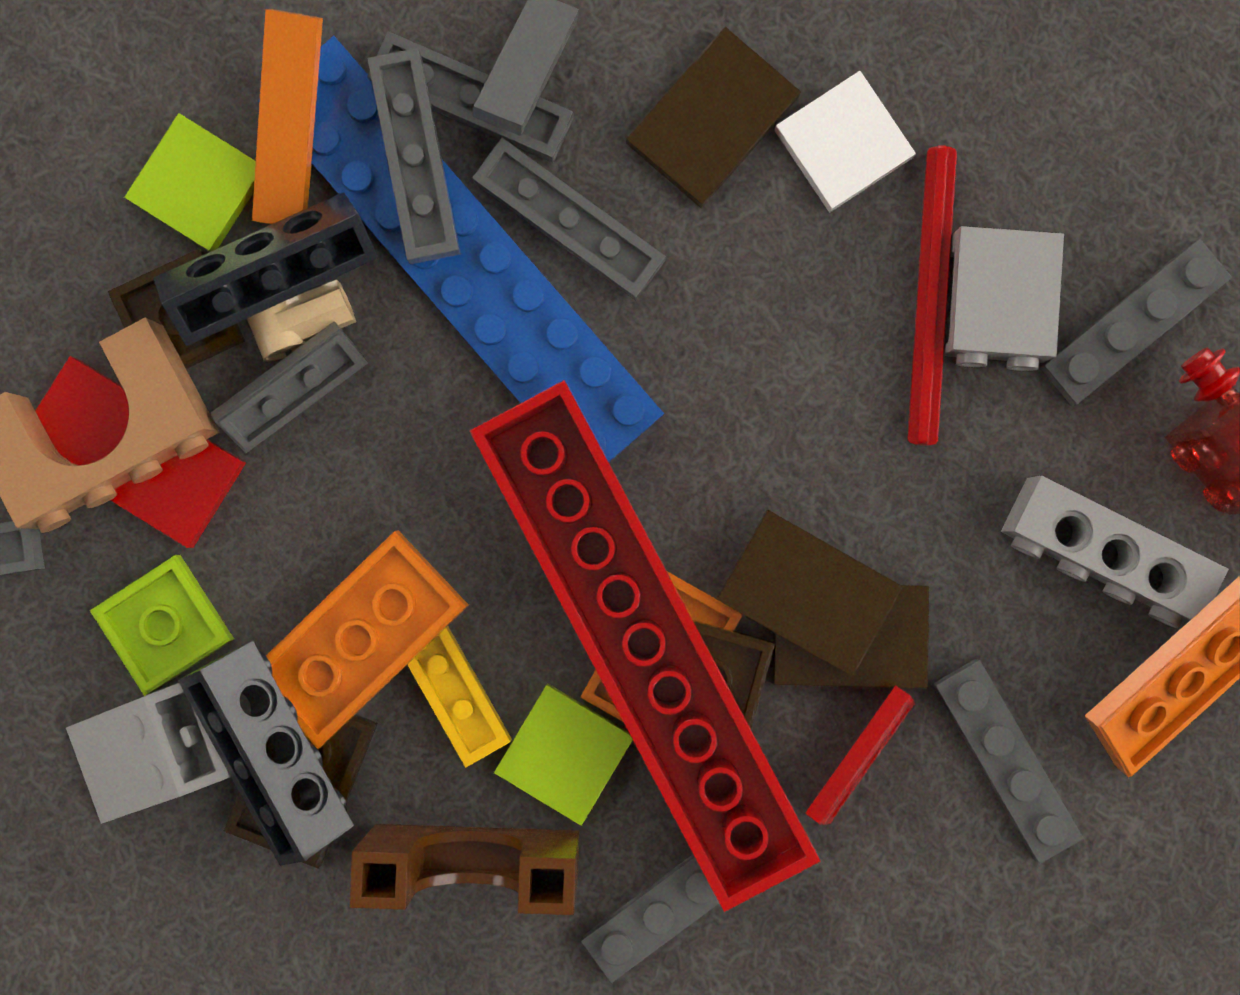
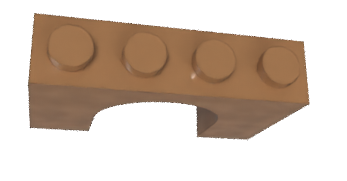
M145 317L99 342L127 396L129 420L126 432L118 446L110 454L97 462L78 466L68 461L52 444L28 397L8 392L0 394V497L16 528L39 529L41 533L57 529L71 520L70 512L83 505H86L87 508H93L110 501L117 495L115 488L130 480L137 484L153 478L163 471L160 464L177 455L179 459H185L203 451L208 447L206 440L220 433L163 325Z

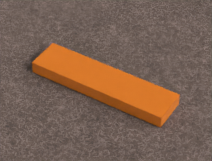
M265 9L252 221L274 224L308 208L323 18Z

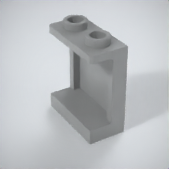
M961 226L952 234L950 257H954L950 330L948 343L944 347V356L956 357V365L964 367L987 366L988 359L1007 361V369L1018 371L1038 370L1039 363L1057 356L1064 234Z

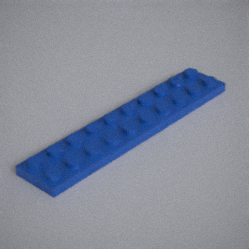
M335 36L331 37L320 49L312 164L338 194L345 193L358 212L361 221L520 403L565 380L608 462H610L664 415L663 411L443 160L461 254L410 264L407 261L372 81L367 78L368 74Z

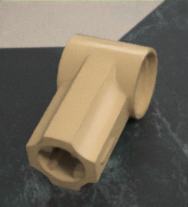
M338 280L299 294L247 318L262 358L266 362L287 357L285 352L289 350L295 351L334 321L340 328L356 323L348 297Z

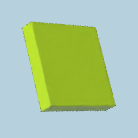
M178 113L124 198L211 252L219 248L254 193L256 161Z
M181 555L171 557L90 610L144 696L153 693L234 640Z
M547 683L494 774L582 826L633 739L625 729Z

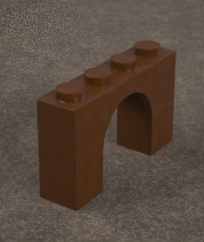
M375 824L352 851L350 908L406 910L413 896L425 888L446 884L474 883L501 886L518 892V913L574 915L578 884L579 830Z

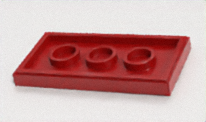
M72 356L68 358L35 410L56 450L68 461L78 466L97 462L110 454L122 440L129 420V405L123 387ZM207 439L208 447L185 459H179L177 455L160 464L163 471L153 478L137 484L130 480L115 488L117 495L110 501L186 548H194L246 462Z

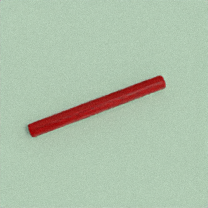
M945 145L931 147L926 153L907 436L909 443L919 446L936 445L939 438L957 166L956 149Z

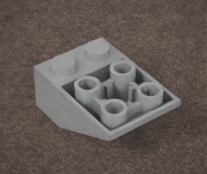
M179 683L66 727L101 824L181 797L231 777Z

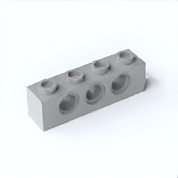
M1044 476L1026 479L1001 530L1002 533L1014 538L1011 544L1014 549L1037 559H1040L1042 553L1060 561L1057 566V570L1083 582H1086L1088 576L1106 584L1102 591L1104 594L1129 605H1132L1136 599L1151 607L1148 614L1150 617L1174 628H1179L1181 622L1188 623L1216 597L1229 570ZM1062 518L1066 519L1072 527V537L1066 545L1061 544L1055 534L1056 525ZM1109 541L1115 545L1118 553L1115 564L1110 568L1105 565L1102 559V550ZM1155 565L1161 569L1163 574L1162 584L1157 590H1154L1149 583V572Z

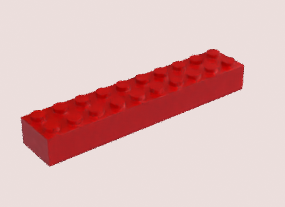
M565 380L470 430L475 443L723 911H728L820 862L814 846Z

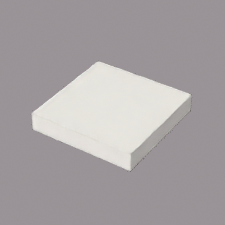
M858 71L777 124L774 130L829 213L911 160L916 154L861 71Z

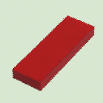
M897 686L893 688L805 814L820 825H827L833 821L915 705L914 699Z

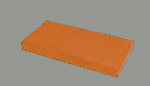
M399 530L394 531L266 655L271 663L272 676L282 695L294 705L300 728L317 749L331 739L469 606Z
M1240 576L1085 715L1114 765L1128 778L1133 776L1240 679Z

